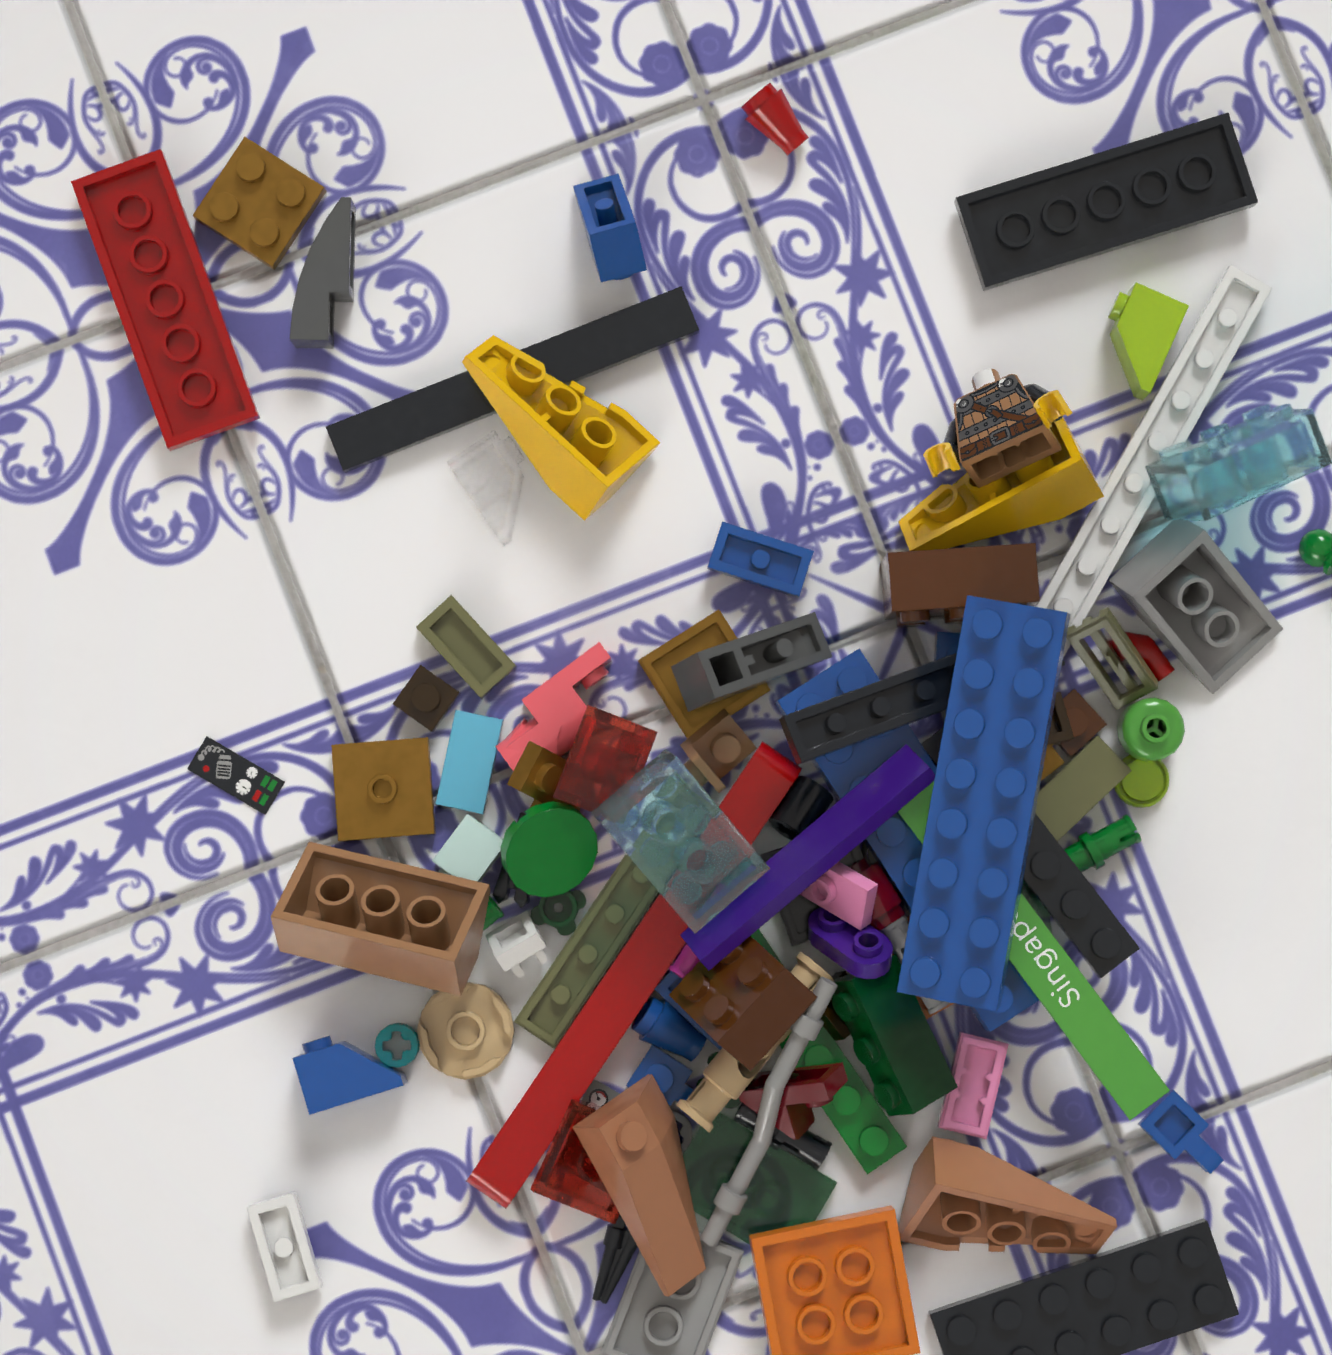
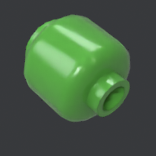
M1155 697L1141 699L1128 706L1121 714L1117 725L1118 741L1124 751L1134 759L1145 762L1165 759L1175 753L1181 745L1185 733L1184 721L1178 709L1167 700ZM1152 720L1151 727L1147 728L1148 722ZM1154 732L1158 738L1150 736L1149 733Z

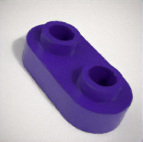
M822 907L817 908L810 914L808 919L809 942L847 972L858 978L874 979L885 975L890 970L893 945L888 937L869 924L862 930H859Z

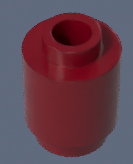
M862 858L849 866V868L878 884L871 926L880 931L905 914L900 905L903 899L878 861L869 865L866 859Z

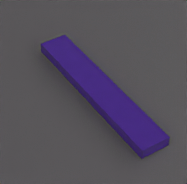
M905 744L682 932L680 936L708 970L712 969L929 786L935 779L934 772Z

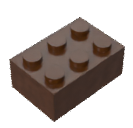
M1036 543L889 552L880 563L884 620L896 619L897 627L926 625L925 622L930 621V617L944 616L945 624H962L967 595L1028 606H1035L1040 602Z

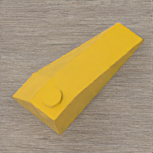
M494 335L466 355L462 361L549 489L584 521L620 489L660 444L626 410L612 402L608 408L584 395L586 389L584 386L573 380L569 386L547 374L542 362Z
M1064 417L1053 422L1052 427H1050L1061 445V451L980 488L976 486L969 474L966 473L953 485H940L901 518L898 523L909 551L948 549L1057 521L1104 497Z

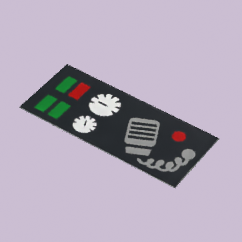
M208 736L204 739L187 768L189 771L264 815L268 812L285 781Z

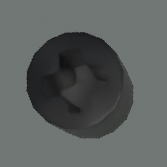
M798 776L770 817L769 823L781 835L792 841L827 811L834 800L833 796L816 781L805 776Z

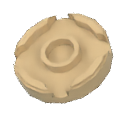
M472 982L466 983L461 996L441 991L431 996L421 1012L417 1028L420 1050L430 1065L447 1076L464 1080L485 1076L500 1066L511 1050L515 1032L512 1012L501 995L486 985Z

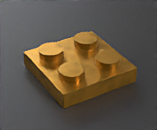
M244 137L192 216L201 224L275 270L327 191L325 187L247 137Z

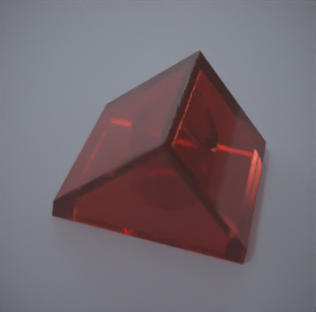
M587 705L553 798L623 824L658 732Z
M571 1099L530 1190L616 1224L620 1213L573 1129L574 1125L601 1106L592 1102Z

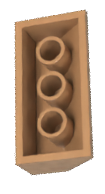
M308 842L271 915V921L280 952L461 996L478 959L490 896V884Z

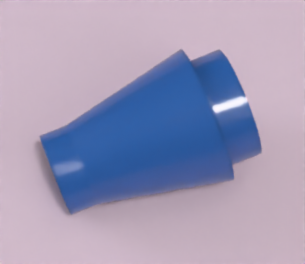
M653 996L643 1005L631 1027L632 1030L639 1034V1040L683 1056L690 1062L699 1055L707 1039L665 999L659 1001Z

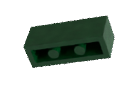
M896 954L892 955L890 970L881 977L863 979L847 972L833 980L838 987L832 998L835 1012L845 1022L854 1041L853 1049L855 1055L865 1065L874 1084L875 1097L878 1103L886 1110L888 1116L915 1114L958 1088L916 996L897 992L901 964Z

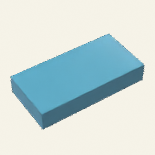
M455 710L436 799L437 805L484 814L497 754L495 746L499 744L503 719Z

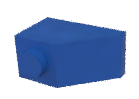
M619 174L573 186L601 283L609 280H623L629 278L634 273L647 270L636 221Z
M330 1036L302 1044L304 1053L292 1058L309 1115L401 1087L408 1082L405 1072L395 1067L387 1066L377 1057L346 1041L332 1044Z

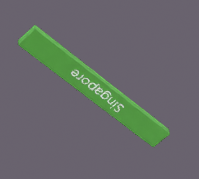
M934 781L898 811L922 845ZM1021 893L1009 961L1127 1118L1132 1120L1170 1090Z

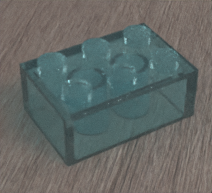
M1284 404L1273 409L1269 405L1259 406L1243 413L1241 416L1244 422L1229 428L1228 423L1220 424L1201 432L1202 440L1193 445L1187 446L1186 442H1181L1159 451L1160 459L1146 465L1145 468L1164 518L1168 520L1207 521L1332 464L1313 409H1293L1291 404Z
M667 749L662 751L591 812L592 816L694 934L770 869L679 758Z

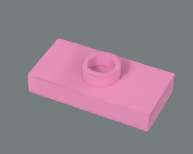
M837 862L800 895L855 928L862 930L871 923L878 884L843 863Z
M959 1032L950 1070L958 1088L944 1096L937 1125L938 1128L987 1139L1008 1043Z

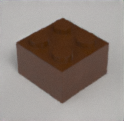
M751 936L710 970L699 961L669 994L714 1041L750 1072L817 998L812 991Z

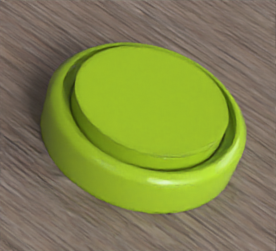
M1130 755L1122 759L1132 771L1114 787L1118 797L1124 803L1138 808L1149 807L1158 803L1165 796L1169 787V773L1165 764L1161 760L1145 762L1134 759Z

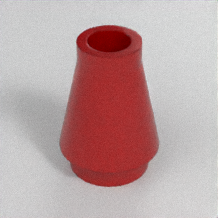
M771 82L741 107L748 115L745 120L780 147L787 156L809 138L803 131L782 88L777 91Z

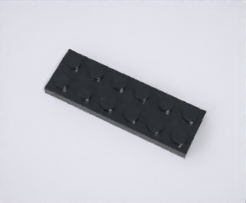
M1225 113L955 198L954 203L982 289L986 291L1254 207L1258 203V199L1229 113Z
M1204 1218L928 1311L943 1355H1121L1239 1315L1208 1221Z

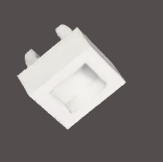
M527 910L485 935L496 960L504 972L511 968L517 977L525 976L520 962L532 955L537 957L541 965L547 962V957L543 950L546 947L545 942Z

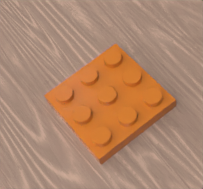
M891 1205L748 1235L770 1355H913L921 1353L896 1213Z

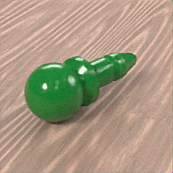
M1314 529L1307 532L1299 543L1301 558L1310 566L1323 567V572L1326 575H1331L1332 534L1323 529Z

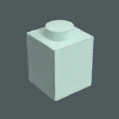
M466 814L432 861L441 867L438 871L440 873L481 882L501 855L500 847L503 838L472 815Z

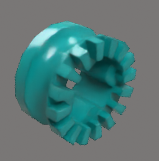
M394 1023L386 1026L380 1031L375 1041L376 1055L382 1063L389 1067L399 1068L406 1066L416 1058L420 1050L417 1032L411 1026L404 1023ZM394 1031L401 1032L402 1039L410 1040L411 1049L403 1051L401 1059L394 1058L393 1051L385 1050L384 1042L392 1039Z

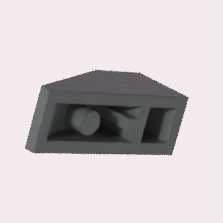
M813 612L697 652L671 666L687 710L690 712L822 662L833 656L816 613Z

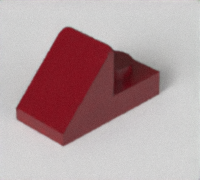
M843 1062L795 1068L784 1088L775 1127L794 1140L799 1139L815 1121L812 1108L821 1107L833 1101V1096L848 1081ZM771 1071L758 1072L739 1096L740 1101L757 1114L764 1085Z

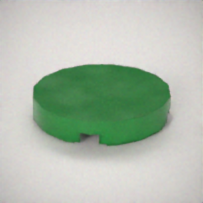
M555 801L537 804L524 811L526 815L521 817L517 823L514 820L507 828L500 847L501 863L511 881L528 895L545 898L564 894L579 885L592 870L598 853L597 834L590 821L572 805Z

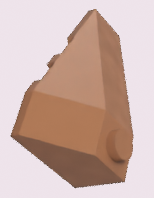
M648 1074L574 1125L573 1129L664 1296L669 1297L703 1272L706 1266L676 1118L654 1076Z
M932 1136L913 1165L898 1230L900 1241L943 1251H959L960 1243L988 1244V1252H1005V1245L1024 1244L1032 1245L1033 1249L1038 1253L1097 1254L1117 1228L1116 1218L979 1147Z

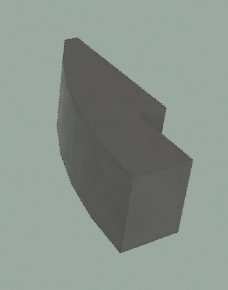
M341 197L318 232L304 263L292 307L290 341L295 348L334 349L335 302H354L356 207L351 197Z

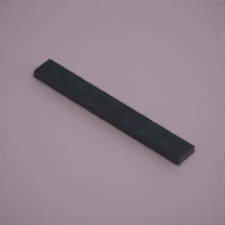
M680 286L523 348L521 351L542 362L547 374L569 385L572 380L577 382L698 334L699 328L683 288ZM465 371L328 425L326 429L344 473H347L497 412L470 373Z

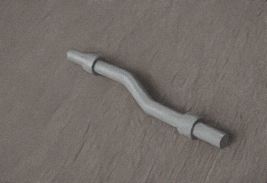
M820 977L813 990V993L817 996L815 1001L790 1027L792 1032L765 1082L753 1137L728 1184L722 1183L713 1200L716 1207L700 1236V1239L710 1246L717 1247L732 1216L739 1215L748 1198L745 1192L772 1142L784 1088L809 1040L815 1041L824 1024L821 1017L838 987L836 983L825 977Z

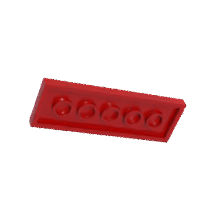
M159 149L71 181L167 449L172 451L260 419L164 152Z

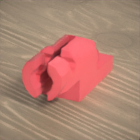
M600 642L522 699V702L534 717L529 721L524 717L514 730L495 746L513 771L529 741L561 757L589 736L596 718L574 689L582 684L587 690L609 674L605 666L612 660Z

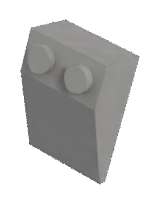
M1180 515L1108 580L1137 616L1212 694L1283 630V627L1203 528Z

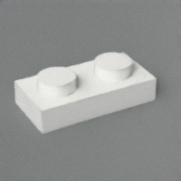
M296 1191L246 1207L273 1301L277 1302L321 1288L323 1286Z

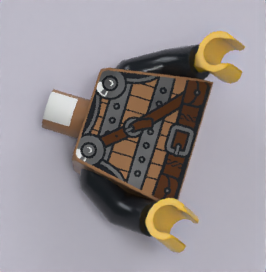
M983 369L972 377L974 391L958 398L954 403L955 419L949 424L944 442L928 448L923 456L933 478L938 477V474L944 470L958 471L960 469L959 464L961 463L976 486L980 488L1061 451V445L1050 427H1052L1053 422L1060 420L1063 415H1067V417L1071 415L1072 411L1058 390L1048 391L1037 384L1023 386L1016 374H1009L1000 378L999 372L995 369Z

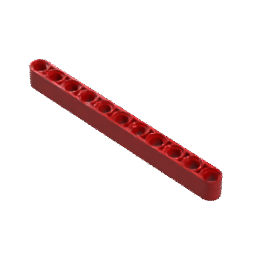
M762 741L466 1180L467 1183L507 1209L686 942L680 934L707 912L803 769L802 767Z

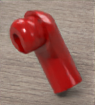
M1125 631L1158 682L1175 670L1151 637ZM1109 640V643L1111 644L1117 655L1120 657L1122 661H1124L1125 657L1123 656L1113 640Z

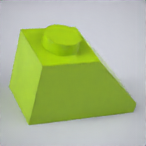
M1137 282L1129 290L1128 294L1118 293L1108 318L1115 321L1109 335L1132 394L1135 398L1143 401L1152 391L1189 305Z

